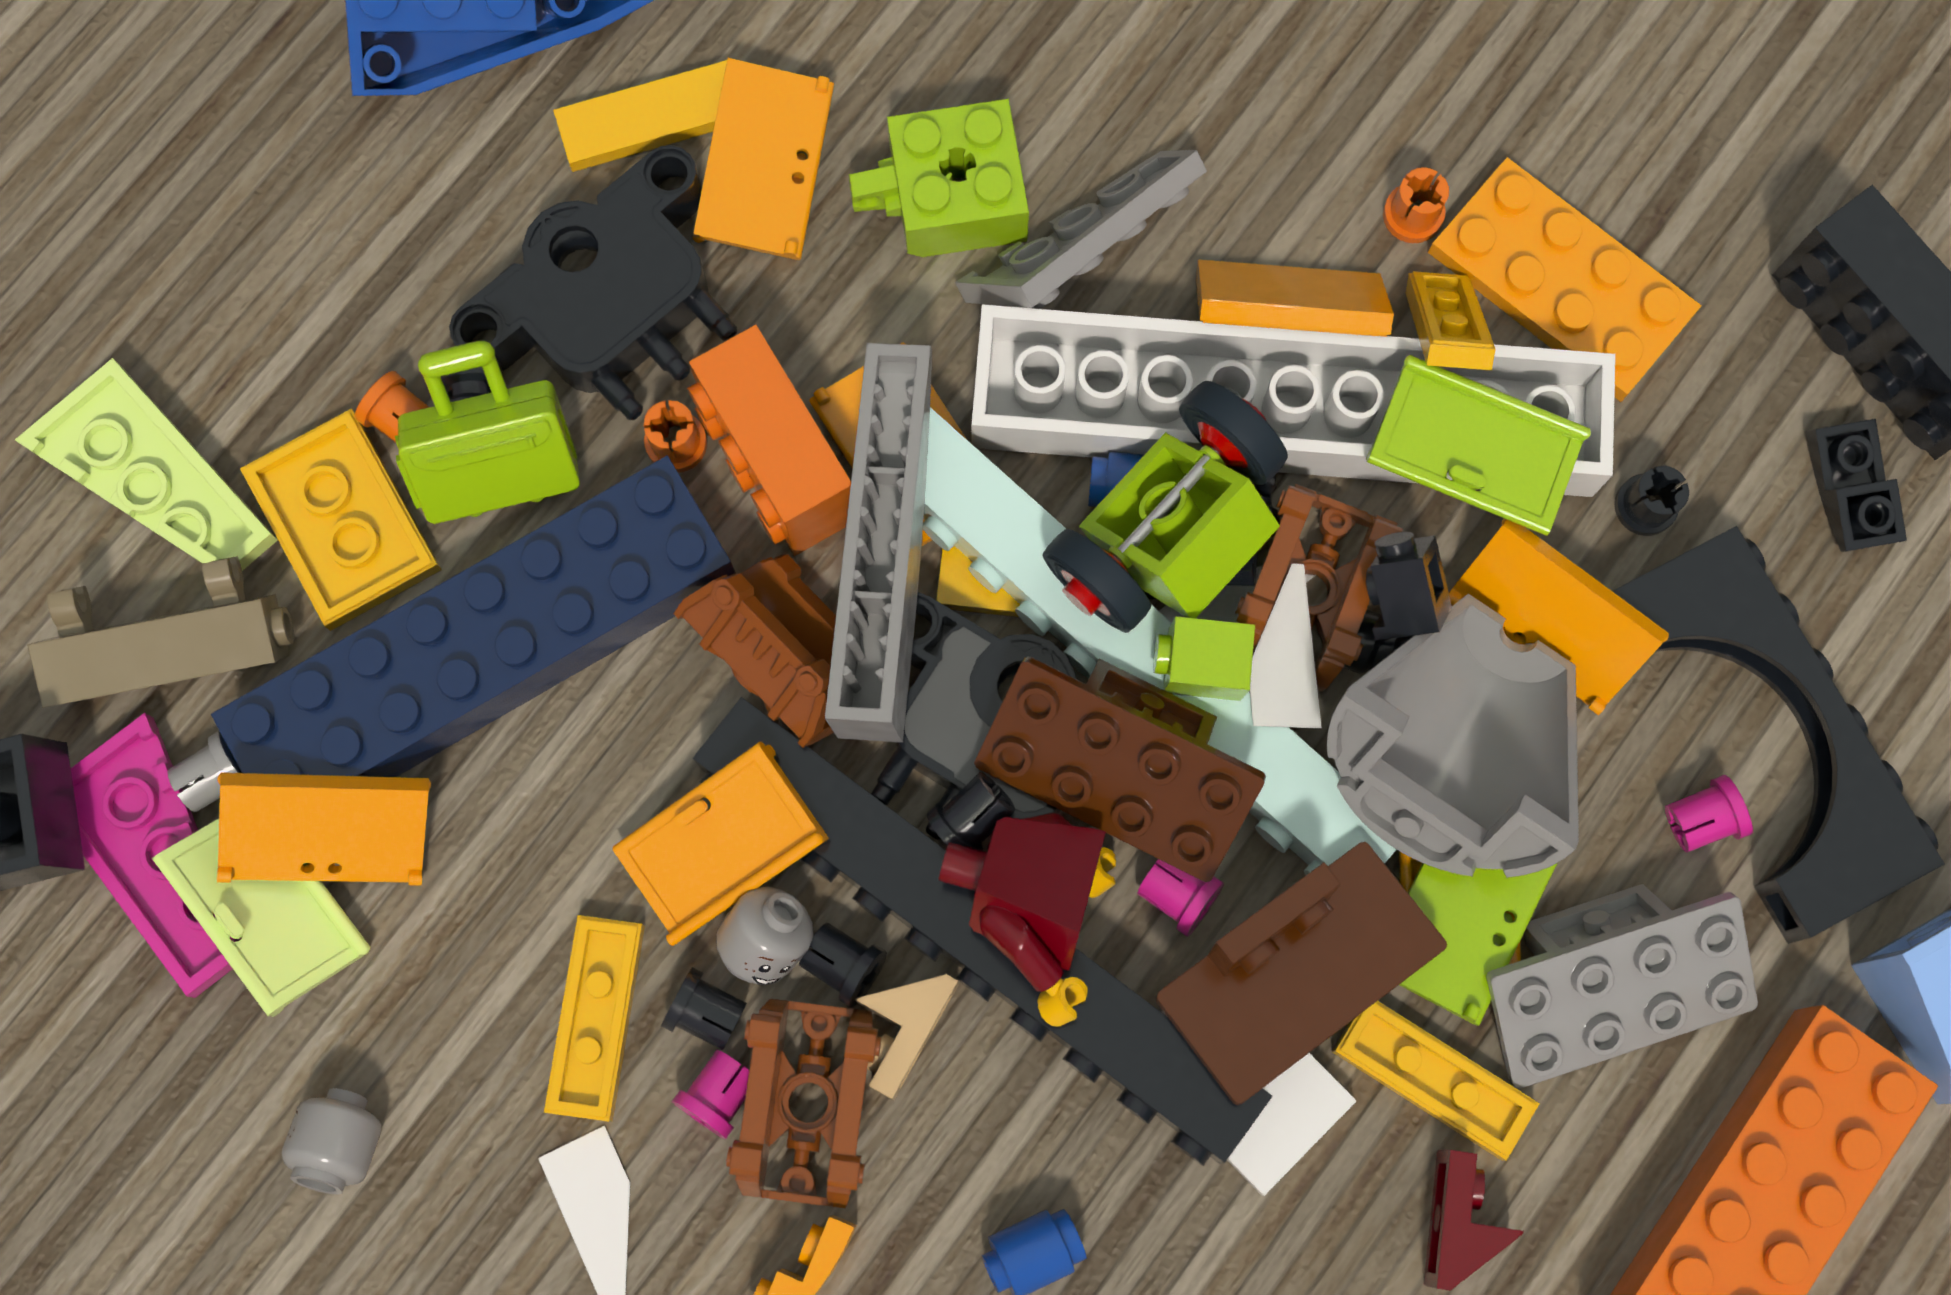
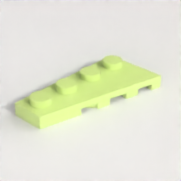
M113 358L15 439L22 446L202 564L238 556L243 571L278 541L163 411Z

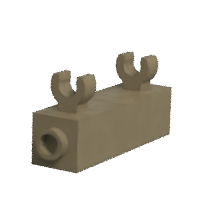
M238 556L202 564L204 581L212 598L213 606L104 628L93 629L91 602L86 586L46 594L48 609L57 627L59 636L27 645L42 708L277 662L290 656L287 645L294 642V629L290 614L285 606H278L276 594L246 600L243 573Z

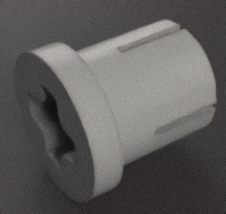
M217 731L208 737L207 746L169 768L167 774L175 792L186 785L190 786L177 794V796L187 808L197 812L220 798L218 776L221 772H242L220 731Z

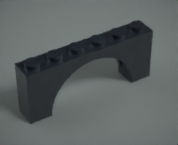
M1735 526L1613 590V592L1669 633L1667 641L1663 642L1655 652L1666 650L1698 651L1722 657L1748 669L1767 683L1781 697L1800 725L1809 747L1813 766L1814 793L1811 813L1803 835L1791 855L1773 874L1754 886L1786 942L1789 944L1821 933L1945 865L1937 852L1938 841L1935 833L1927 822L1915 816L1903 797V785L1898 773L1887 761L1879 758L1868 740V728L1864 718L1854 706L1844 701L1833 683L1834 674L1829 661L1818 649L1811 647L1799 628L1800 620L1795 606L1787 596L1777 592L1767 576L1765 560L1760 549L1753 541L1745 539L1738 527Z

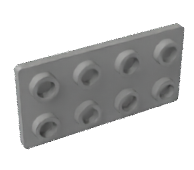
M1640 884L1529 921L1524 936L1526 946L1535 956L1491 970L1486 976L1508 1079L1516 1089H1521L1753 1011L1758 1006L1741 901L1732 892H1726L1671 910L1644 884Z

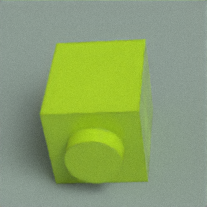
M1175 616L1168 629V635H1157L1153 673L1164 674L1163 690L1171 694L1241 701L1250 691L1255 625Z

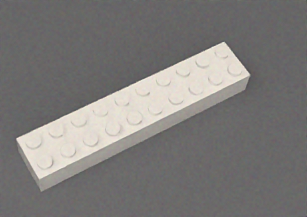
M982 304L971 444L977 449L1108 458L1109 452L1145 455L1166 432L1199 451L1203 446L1184 423L1179 407L1186 396L1203 381H1212L1250 402L1266 418L1268 424L1283 442L1288 453V459L1278 471L1280 473L1417 483L1366 462V457L1374 443L1404 365V359L1408 355L1424 361L1425 358L1418 338L1381 337L1213 324L1200 321ZM1494 344L1496 350L1492 370L1441 367L1590 428L1591 435L1582 443L1564 495L1593 497L1613 476L1616 354ZM1447 472V478L1449 480H1452V478L1449 476V472Z

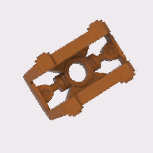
M1295 484V487L1289 485L1287 491L1283 490L1276 506L1280 508L1277 515L1282 516L1279 524L1280 527L1277 529L1253 593L1247 592L1245 598H1240L1234 614L1238 615L1236 622L1255 625L1254 652L1291 564H1304L1305 575H1316L1322 579L1327 587V599L1320 605L1309 606L1311 631L1315 623L1323 643L1315 671L1317 689L1324 691L1340 673L1344 665L1351 666L1353 660L1357 661L1363 647V644L1360 643L1362 636L1357 634L1370 602L1366 585V572L1377 556L1374 542L1385 535L1402 532L1403 529L1397 527L1398 523L1375 514L1372 516L1368 512L1324 495H1318L1316 491ZM1311 506L1321 510L1319 527L1324 536L1321 544H1311L1307 556H1305L1299 537ZM1356 523L1368 527L1357 558L1336 569L1340 554L1334 550L1337 540L1346 537Z
M780 555L775 558L770 557L762 560L742 573H735L730 576L724 575L714 579L684 598L673 614L678 619L684 618L703 638L699 643L705 651L708 650L723 659L731 667L738 682L749 692L763 700L768 711L767 715L773 721L780 718L800 738L798 744L804 748L834 733L825 720L836 615L800 579L801 567L789 555Z
M770 998L759 1010V1014L753 1013L751 1020H747L745 1040H748V1047L753 1049L740 1140H734L733 1146L729 1147L726 1166L729 1167V1174L736 1175L735 1180L743 1196L838 1208L847 1207L851 1190L857 1191L858 1184L863 1183L865 1164L861 1163L862 1156L856 1155L867 1066L868 1062L874 1063L875 1056H879L881 1037L878 1036V1029L872 1028V1011ZM789 1010L801 1012L803 1028L810 1037L808 1055L799 1054L797 1072L783 1051ZM841 1017H848L850 1021L847 1030L844 1062L830 1075L832 1058L823 1057L825 1040L835 1033ZM813 1083L819 1085L825 1091L828 1097V1107L821 1119L805 1123L793 1115L790 1108V1100L793 1092L799 1086ZM788 1131L786 1148L795 1149L793 1167L787 1169L783 1174L776 1191L764 1189L769 1148ZM821 1134L832 1150L827 1179V1197L817 1196L815 1178L808 1169L810 1151L819 1152Z

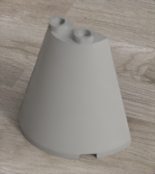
M1467 594L1452 606L1440 632L1413 636L1346 690L1335 709L1329 725L1327 737L1328 758L1335 760L1341 777L1337 787L1352 811L1372 832L1398 851L1421 863L1455 874L1472 877L1476 868L1503 869L1506 878L1538 872L1560 862L1576 850L1579 842L1576 665L1539 640L1535 643L1524 645L1511 641L1503 630L1506 618L1470 594Z

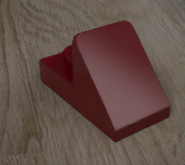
M1437 1150L1424 1276L1425 1286L1451 1291L1518 1239L1524 1232L1522 1230L1471 1223L1472 1209L1480 1210L1485 1193V1173L1483 1169L1476 1168V1153Z

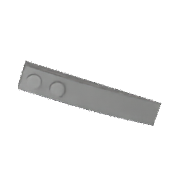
M867 343L825 712V720L839 739L903 743L917 606L926 489L932 348L929 345Z

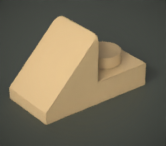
M945 974L856 999L859 1005L901 1028L895 1039L887 1034L882 1036L879 1056H875L874 1063L868 1062L867 1070L875 1074L869 1084L871 1088L892 1100L896 1099L959 986L958 980Z

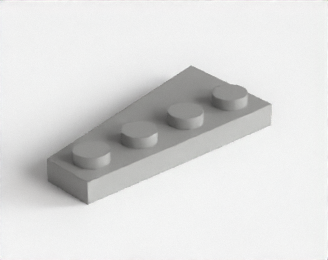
M1159 151L1098 190L1096 193L1101 202L1100 204L1089 203L1081 205L1072 210L1069 209L1051 220L1049 223L1054 233L1050 236L1036 239L1026 245L1022 242H1017L998 254L1003 266L989 275L979 277L974 271L968 273L955 282L965 303L1039 309L1051 303L1060 293L1058 287L1071 277L1084 274L1097 267L1104 259L1102 255L1104 251L1116 242L1136 236L1147 226L1145 219L1159 208L1174 205L1188 195V186L1207 172L1198 151Z

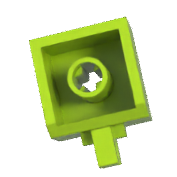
M1009 99L887 117L891 157L879 160V168L849 174V186L854 211L886 209L887 216H901L907 254L929 257L1017 242H1027L1029 209ZM962 178L964 181L958 182L952 181V179Z

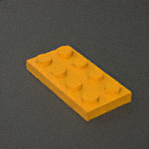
M1508 157L1436 238L1428 251L1430 255L1456 275H1468L1475 290L1551 349L1616 354L1615 398L1620 402L1625 399L1702 306Z

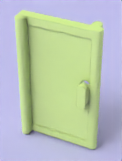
M219 819L163 850L152 859L268 1017L276 1016L285 1006L365 956L370 950V945L322 881L231 880V883H217ZM230 936L234 939L241 938V940L237 942L231 941Z

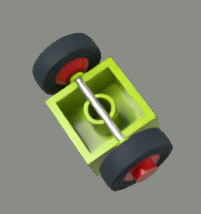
M1201 382L1186 396L1179 407L1184 423L1203 446L1199 451L1165 432L1079 525L1087 538L1076 531L1065 529L1056 536L1043 552V558L1047 566L1064 585L1062 591L1065 596L1088 616L1095 614L1110 626L1124 633L1134 629L1151 608V603L1144 591L1187 618H1197L1280 527L1252 483L1264 485L1271 480L1288 459L1287 450L1279 436L1268 424L1266 418L1254 405L1215 382Z

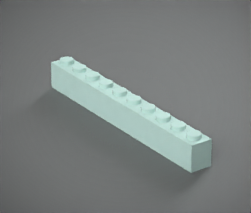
M930 407L923 518L925 519L923 522L925 533L944 550L949 551L955 546L972 561L968 567L970 573L986 589L996 594L1003 588L1020 603L1015 609L1020 619L1037 634L1044 636L1049 631L1067 647L1063 653L1067 655L1070 664L1085 677L1090 678L1100 658L1163 690L1164 674L1153 673L1154 651L1157 635H1168L1171 622L1151 605L1149 612L1143 620L1130 632L1124 633L1110 626L1095 614L1088 616L1077 608L1062 591L1064 585L1052 573L1043 558V552L1047 546L1066 528ZM1250 692L1241 701L1173 694L1217 716L1208 745L1265 773L1266 780L1264 786L1249 811L1260 821L1255 826V829L1270 845L1280 852L1285 853L1290 848L1307 863L1308 867L1304 870L1305 875L1324 862L1329 866L1360 842H1367L1383 863L1397 850L1378 837L1357 817L1337 787L1341 778L1339 772L1289 727L1253 726Z

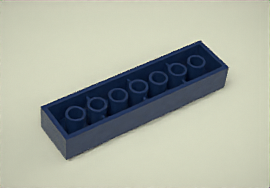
M667 455L211 713V716L242 773L397 777L674 618L675 615L673 613L684 598L714 579L724 575L730 576L735 574V570Z

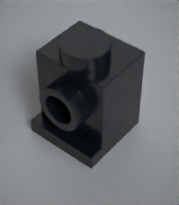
M1397 532L1377 539L1374 542L1377 556L1366 572L1369 599L1374 606L1380 605L1382 612L1372 628L1375 641L1440 632L1452 609L1436 536L1414 538V534L1411 532Z

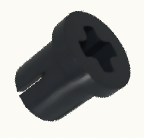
M1657 466L1643 474H1638L1628 479L1617 491L1614 502L1615 512L1621 524L1629 531L1642 536L1657 535L1669 528L1689 498L1688 483L1681 485L1686 480L1682 473L1670 466ZM1646 493L1648 494V496H1656L1659 494V496L1663 500V502L1661 500H1655L1650 502V500L1647 498L1642 500L1641 502L1639 501L1646 496Z
M979 772L945 805L937 803L927 812V819L930 825L947 846L951 842L983 851L981 843L992 834L997 820L1009 817L1015 811L1013 802L999 785L991 790L996 785V782L986 774Z
M827 922L814 934L810 947L814 950L808 949L801 958L799 966L840 992L839 1000L852 1008L857 1004L856 999L865 996L876 980L886 960L887 952L875 944L868 948Z
M692 967L672 1002L661 1027L671 1032L674 1031L675 1027H678L723 1050L747 1003L702 980L703 972Z

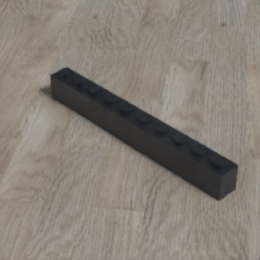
M741 697L693 757V760L700 769L705 772V775L699 781L700 784L759 741L763 742L765 746L771 745L776 752L774 759L829 837L827 841L801 858L808 867L830 883L839 874L855 886L858 891L852 899L881 922H884L887 916L891 914L909 927L910 930L904 939L935 962L943 953L959 965L962 971L956 978L980 998L988 1002L995 993L1015 1008L1009 1019L1031 1037L1042 1042L1048 1033L1069 1049L1062 1059L1085 1078L1095 1083L1101 1074L1123 1090L1116 1100L1136 1117L1149 1125L1156 1115L1176 1130L1177 1133L1171 1142L1202 1166L1205 1165L1210 1157L1219 1164L1227 1161L1273 1097L1270 1093L1261 1089L1243 1104H1233L1166 1015L1076 948L1070 970L1063 969L1061 978L1064 980L1069 977H1076L1084 981L1088 991L1087 998L1084 1002L1072 1007L1077 1012V1019L1062 1026L1048 1024L1041 1017L1038 1010V997L1042 991L1037 992L1018 968L984 935L974 932L969 926L976 891L939 881L946 850L809 747H801L798 744L799 740L745 699Z

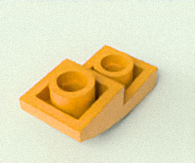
M834 1215L829 1216L825 1228L813 1223L798 1258L799 1263L808 1266L805 1277L782 1268L777 1271L773 1282L762 1277L754 1295H816L839 1263L857 1225Z

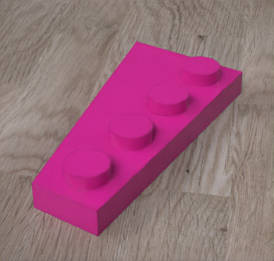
M143 713L71 767L82 851L85 859L187 997L196 998L233 968L152 860L158 853L198 831L191 810L177 796V794L183 791L182 788L175 792L169 782L167 772L173 765L154 717ZM230 936L231 941L237 942L241 940V938L234 939Z

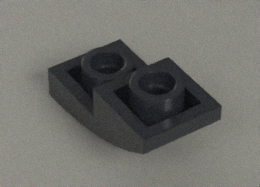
M1876 419L1806 431L1810 458L1819 494L1840 551L1847 552L1907 541L1897 479L1886 480Z

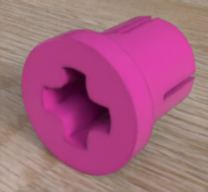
M1727 775L1710 780V787L1665 805L1668 823L1670 825L1677 823L1670 826L1673 835L1686 853L1731 835L1736 839H1741L1753 833L1752 821L1747 806L1736 785Z
M1158 859L1156 865L1152 866L1142 881L1137 894L1178 922L1176 930L1188 937L1204 919L1219 896L1224 883L1215 876L1210 882H1204Z
M716 1050L687 1092L679 1090L672 1102L699 1124L726 1140L734 1129L730 1122L746 1098L749 1070L745 1066L740 1069L741 1064L724 1052Z

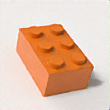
M754 325L689 361L696 383L688 387L687 390L696 405L695 411L712 441L722 436L724 437L718 442L727 457L725 460L743 493L752 488L755 489V492L750 494L758 510L756 514L773 544L776 545L785 540L795 557L846 528L851 480L758 326Z

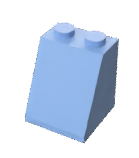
M1950 908L1851 965L1914 1068L1939 1085L1932 1095L1937 1105L1951 1104Z

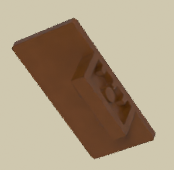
M1025 657L974 762L977 769L1099 830L1106 831L1107 834L1204 882H1210L1213 879L1266 780L1264 772L1208 745L1217 716L1100 658L1087 684L1032 657Z
M1360 842L1329 866L1325 862L1319 865L1219 939L1205 958L1161 989L1156 995V1002L1232 1103L1241 1105L1447 948V942L1367 842Z

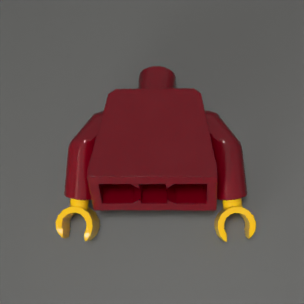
M1053 812L1022 819L1004 817L996 822L988 852L949 842L943 859L939 881L976 891L969 926L974 932L984 935L1018 968L1037 992L1042 991L1038 997V1010L1041 1017L1052 1026H1062L1077 1019V1012L1072 1007L1084 1002L1088 994L1087 986L1081 979L1069 977L1063 980L1061 978L1063 969L1070 970L1088 898L1098 897L1115 885L1114 877L1107 872L1116 866V856L1111 849L1102 847L1106 831L1073 826L1058 813Z

